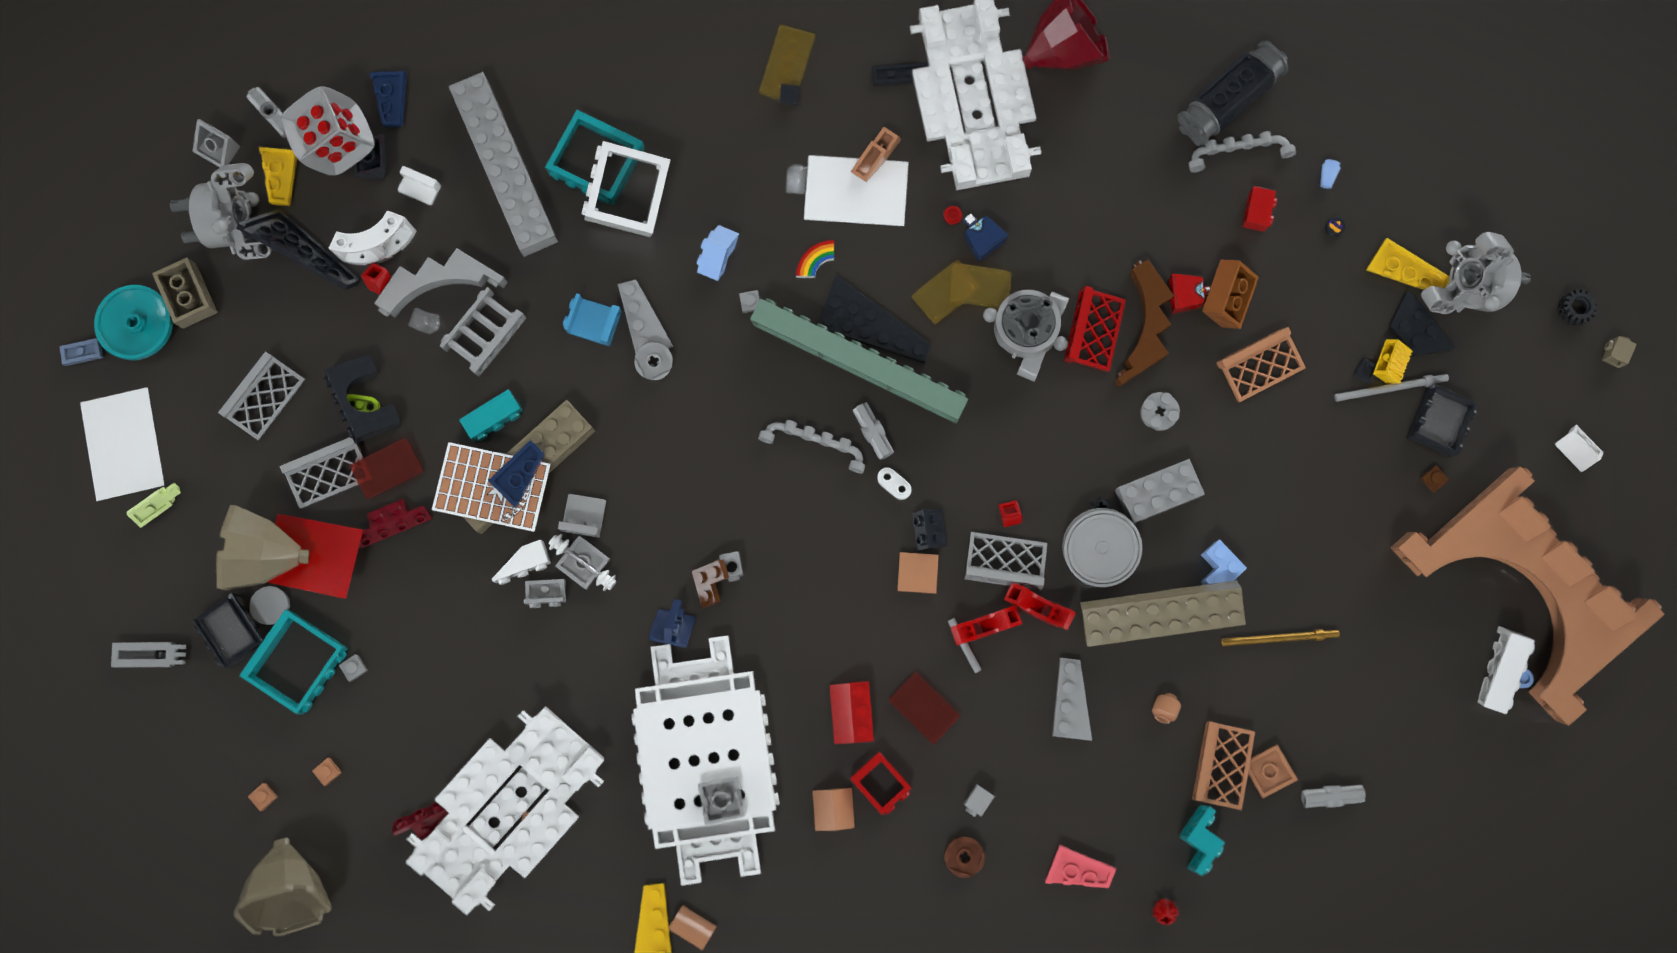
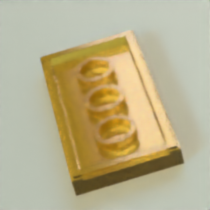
M780 25L759 94L780 99L781 84L801 85L815 40V34Z

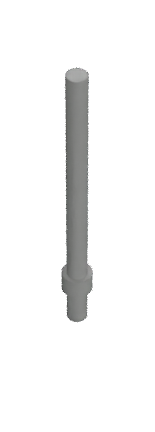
M1448 374L1426 375L1423 378L1404 381L1400 384H1388L1335 394L1334 399L1338 402L1419 386L1429 387L1435 383L1449 381Z

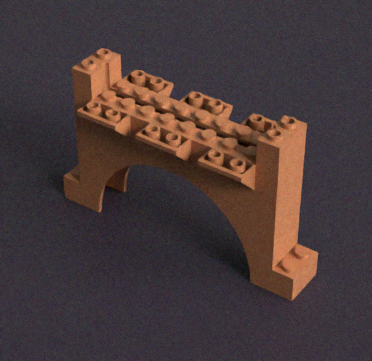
M1525 467L1509 468L1429 540L1422 533L1407 532L1390 548L1417 576L1423 574L1427 577L1448 563L1471 557H1486L1503 562L1526 576L1544 598L1553 625V647L1549 662L1540 679L1528 693L1555 721L1569 726L1587 710L1582 705L1584 704L1583 700L1574 693L1658 621L1664 613L1660 610L1662 608L1660 604L1653 599L1644 598L1642 600L1641 598H1634L1630 603L1628 601L1625 602L1620 597L1621 593L1615 587L1603 586L1599 582L1600 578L1591 567L1592 563L1586 557H1581L1576 552L1578 549L1571 542L1559 541L1556 538L1557 534L1550 528L1549 519L1543 513H1538L1533 508V502L1527 497H1517L1534 482L1531 478V472Z

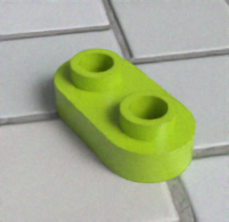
M347 395L349 404L355 402L353 408L358 411L372 412L381 408L380 403L373 397ZM374 405L373 410L369 411V406Z

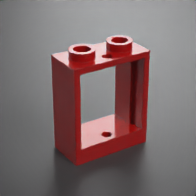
M880 752L850 778L882 815L884 813L887 815L896 808L894 804L899 799L903 801L911 794L909 792L911 787ZM880 762L904 786L883 807L859 782Z

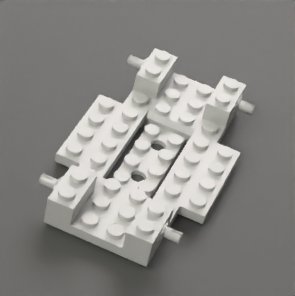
M974 0L973 5L939 11L938 5L921 8L919 12L920 25L910 26L911 34L922 32L929 67L912 70L927 141L945 138L951 164L940 165L941 173L953 172L956 190L1029 177L1032 169L1030 156L1041 154L1040 146L1028 148L1024 134L1020 132L1019 124L1035 121L1036 115L1024 62L1022 61L1021 49L1002 53L998 18L1009 16V9L997 10L994 0ZM981 61H984L996 116L998 120V127H995L994 117L990 106V100L988 97ZM949 67L952 68L953 77H954V81H955V86H956V90H957V95H958V99H959V104H960V108H961V113H962V117H963V122H964V127H965L966 133H964V131H963L962 122H961L960 113H959V108H958V104H957V99H956L955 90H954L953 81H952L951 72H950V68H949ZM967 76H972L975 82L968 85L964 79ZM979 110L982 112V117L975 119L972 116V112Z
M546 706L533 718L524 710L519 714L518 717L527 725L505 751L490 738L435 798V801L446 809L449 814L426 839L421 841L413 833L407 839L416 848L406 863L420 875L423 873L449 894L453 898L452 903L466 915L480 903L488 911L491 910L495 904L486 897L487 892L509 865L525 878L578 819L579 815L568 807L565 802L585 782L591 780L597 787L604 782L595 774L597 768L604 761V757ZM521 765L522 768L468 827L466 824L513 771ZM520 786L527 789L526 796L522 798L518 797L515 793L516 789ZM547 788L549 791L495 850L493 847ZM491 817H497L500 820L498 827L492 828L489 826L488 821Z

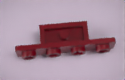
M403 499L367 513L370 528L363 530L359 547L369 546L429 521L432 517L425 506L408 511Z
M435 802L430 807L419 809L412 815L397 819L393 823L392 833L396 836L409 829H413L417 837L422 841L434 831L449 812L439 803Z

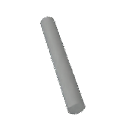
M955 618L948 621L950 627L957 625ZM968 643L961 644L960 646L974 673L981 671L982 669Z

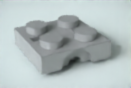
M738 776L698 784L705 825L745 817ZM721 783L722 791L717 790L716 784ZM726 810L727 817L723 818L721 811Z

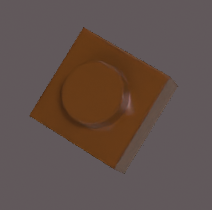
M1437 465L1420 478L1432 493L1449 481L1448 477Z

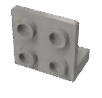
M569 494L563 522L559 521L558 529L562 532L600 538L606 500Z

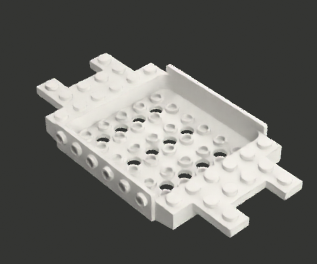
M729 636L709 638L711 658L673 663L670 644L651 647L655 686L635 689L637 709H633L632 722L636 727L634 739L639 750L637 762L641 766L639 779L644 790L642 802L646 806V813H644L645 824H648V829H653L655 849L676 846L681 886L701 883L699 862L738 856L741 876L761 874L756 833L775 831L773 810H776V805H780L778 793H774L773 785H777L776 774L771 772V765H774L773 754L768 751V745H771L770 733L766 734L765 726H768L767 714H763L762 706H766L765 696L759 690L756 691L753 671L734 674ZM726 709L734 712V718L731 721L723 719L722 715ZM707 712H711L714 715V721L711 724H706L703 721V715ZM687 715H691L695 719V723L691 727H687L683 723V719ZM667 718H672L675 721V726L671 730H667L664 727V721ZM731 749H736L739 752V758L736 761L728 758V752ZM711 752L719 754L720 760L718 763L712 764L709 762L708 756ZM692 755H697L700 758V763L696 767L689 764V757ZM672 758H677L680 761V767L676 770L669 767V761ZM738 776L740 789L745 793V797L742 800L745 817L705 825L703 806L697 807L694 804V798L699 795L698 784ZM721 783L716 784L717 790L722 791ZM677 798L685 800L686 805L684 809L678 810L675 808L674 801ZM726 810L721 811L722 817H727Z

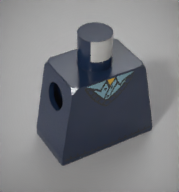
M970 214L963 220L969 227L965 231L964 237L979 262L1007 241L1008 234L987 216L978 221L973 214Z

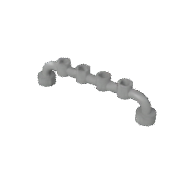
M1269 131L1261 133L1259 135L1260 138L1253 139L1252 134L1244 135L1241 137L1242 141L1235 142L1234 137L1225 138L1223 144H1216V140H1209L1204 147L1194 151L1192 161L1189 162V168L1191 172L1203 170L1205 168L1204 160L1199 159L1203 154L1214 155L1221 151L1232 152L1241 148L1251 149L1254 146L1262 145L1266 147L1273 143H1279L1283 146L1280 148L1281 157L1289 158L1296 154L1295 145L1290 144L1285 137L1271 136Z
M786 420L785 424L781 422L771 423L765 431H760L758 439L769 444L773 443L775 437L772 432L774 430H781L786 434L796 435L807 441H815L823 446L833 447L844 453H851L855 456V461L852 460L850 462L849 470L860 474L864 472L865 465L862 463V453L858 448L851 446L849 439L841 438L839 442L833 440V435L828 432L818 435L814 433L815 429L810 426H804V429L797 428V423L791 420Z

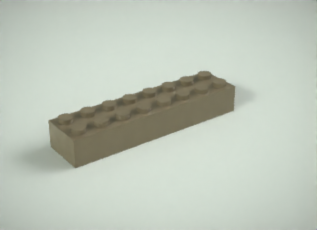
M566 400L506 455L514 456L531 440L545 454L542 462L550 464V473L596 431ZM463 517L480 534L493 524Z
M1237 580L1080 603L1087 647L1246 625L1242 590Z

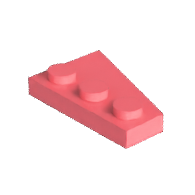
M1059 845L1045 883L1109 888L1116 868Z

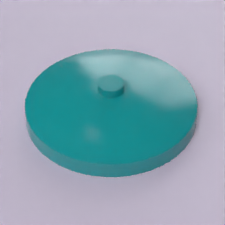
M127 285L112 291L100 303L94 319L95 334L102 347L112 355L125 360H141L154 355L166 344L173 328V320L162 295L142 285Z

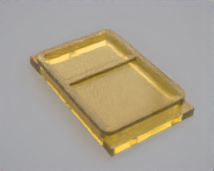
M957 260L918 289L911 297L936 325L981 290L982 287L962 263Z
M953 264L950 301L999 308L1002 302L1010 296L1011 272L966 264Z

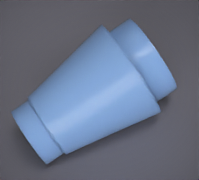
M1325 160L1324 164H1322L1321 187L1332 188L1341 169L1339 167L1340 162Z

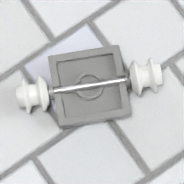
M562 534L554 535L549 541V549L555 548L557 550L556 555L564 553L556 567L587 590L596 578V585L602 584L604 586L603 591L611 590L617 582L615 580L616 575L609 576V570L601 572L610 561V558L581 536H578L570 548L568 547L569 539L563 541Z

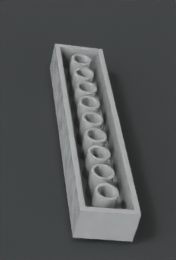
M481 72L450 85L449 89L522 255L525 257L557 243L558 240L484 73Z

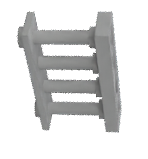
M488 287L478 294L475 303L453 330L442 338L440 347L446 352L452 348L471 363L469 369L477 376L483 373L526 319L519 310L516 309L515 312L511 313L492 299L494 293ZM486 304L506 318L507 322L503 327H498L479 313ZM474 319L495 333V337L491 342L485 341L468 328ZM462 333L483 348L479 356L475 357L456 343Z

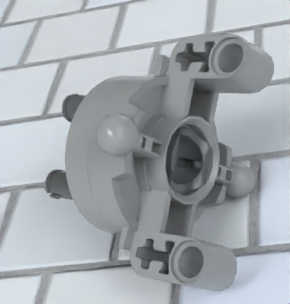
M246 163L223 165L211 175L210 181L197 184L193 188L190 197L171 201L170 208L173 213L188 211L194 231L182 232L181 238L184 243L200 242L208 248L230 246L232 254L237 253L240 258L246 260L266 258L274 251L236 229L239 222L249 219V215L252 213L251 207L259 203V197L254 192L245 193V191L236 189V186L244 185L253 177L254 172L250 165Z
M1486 232L1476 239V245L1462 247L1461 243L1455 240L1450 241L1446 245L1447 253L1453 256L1450 260L1452 268L1449 284L1445 288L1428 287L1421 293V298L1429 310L1435 313L1449 314L1454 310L1460 312L1465 307L1485 312L1497 311L1512 301L1518 292L1520 284L1526 285L1530 282L1531 278H1527L1530 277V274L1521 272L1520 263L1513 254L1514 250L1503 235Z

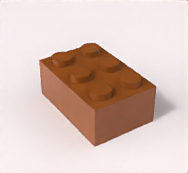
M1220 260L1202 312L1222 328L1241 329L1259 277L1240 260Z

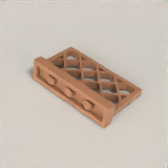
M1289 327L1282 328L1216 362L1219 369H1222L1238 402L1306 368L1290 337L1292 333ZM1285 340L1289 346L1287 353L1278 351L1280 343ZM1264 351L1274 352L1271 362L1262 359ZM1277 353L1286 356L1283 366L1274 363ZM1250 358L1257 360L1254 370L1245 368L1247 360ZM1289 358L1295 359L1299 367L1294 370L1287 368ZM1261 362L1269 364L1267 375L1258 372ZM1273 366L1282 369L1280 377L1270 376ZM1233 367L1241 369L1238 379L1231 377L1229 369ZM1244 370L1253 373L1250 383L1241 380ZM1256 375L1265 377L1263 386L1254 385ZM1240 383L1249 386L1247 394L1243 396L1238 391Z
M1206 722L1192 800L1242 810L1255 731ZM1219 728L1227 730L1231 736L1223 743L1218 737ZM1241 733L1249 734L1248 743L1242 747L1235 737ZM1233 739L1239 749L1230 755L1224 745ZM1222 747L1228 757L1218 762L1214 756L1215 751ZM1241 751L1245 756V762L1238 767L1232 757ZM1230 759L1236 769L1226 774L1221 764ZM1216 767H1219L1224 777L1215 782L1211 772ZM1238 771L1242 776L1241 783L1235 786L1229 776ZM1227 779L1232 789L1223 794L1217 784ZM1215 786L1221 796L1215 800L1207 799L1208 790ZM1235 791L1239 797L1237 805L1230 804L1225 796Z

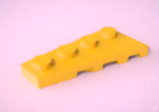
M1388 238L1384 240L1366 271L1423 290L1431 286L1445 288L1449 284L1448 275Z
M664 883L644 885L635 953H672L668 929Z

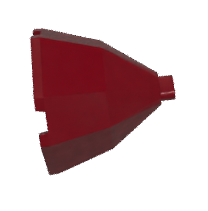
M1054 0L1042 14L1028 47L1027 55L1022 57V61L1028 70L1034 66L1038 68L1075 70L1110 60L1107 39L1104 34L1099 35L1094 26L1098 22L1083 0Z

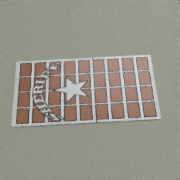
M448 442L432 510L534 532L550 464L541 462L516 509L488 481L513 456Z

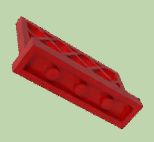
M1085 286L1079 291L1068 339V347L1066 348L1063 361L1075 362L1109 372L1126 300L1092 290V287ZM1093 296L1099 297L1103 304L1095 308L1092 303ZM1112 301L1120 303L1118 311L1115 313L1112 312L1108 305ZM1105 306L1110 316L1102 320L1097 310ZM1094 312L1099 322L1091 326L1088 321V315ZM1109 318H1112L1115 323L1114 329L1111 331L1108 330L1104 323ZM1101 324L1106 334L1098 338L1093 327ZM1090 330L1095 339L1089 344L1084 339V333ZM1107 335L1111 344L1110 347L1105 349L1100 339ZM1094 342H1097L1101 349V352L1096 355L1093 354L1089 347ZM1086 348L1091 357L1088 360L1079 359L1080 351ZM1103 353L1107 359L1106 366L1100 365L1095 357Z

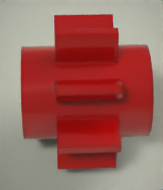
M1161 899L1155 903L1156 907L1153 908V917H1157V922L1169 925L1176 921V916H1179L1178 907L1174 906V902L1169 899Z

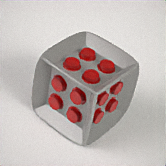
M320 86L309 91L287 108L281 116L284 133L295 156L307 167L327 175H338L345 172L368 155L375 146L372 132L359 106L351 98L328 87Z

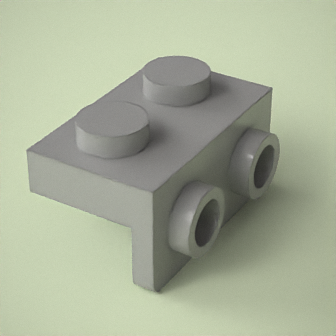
M565 579L525 581L526 600H524V604L529 605V608H541V604H549V607H560L561 603H566Z

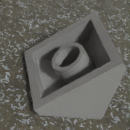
M198 119L193 152L218 167L228 165L240 146L228 135Z

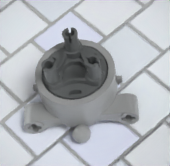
M1021 290L1008 296L1000 305L998 312L994 308H987L983 312V318L987 322H994V333L998 344L1012 354V358L1015 359L1016 356L1023 358L1017 375L1034 382L1045 353L1052 346L1058 351H1063L1068 347L1067 339L1063 336H1057L1061 327V315L1066 308L1069 298L1055 292H1051L1050 297L1039 291Z

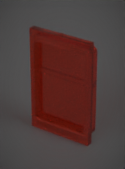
M406 438L349 465L367 500L424 472Z
M916 672L888 700L933 745L960 718V715Z

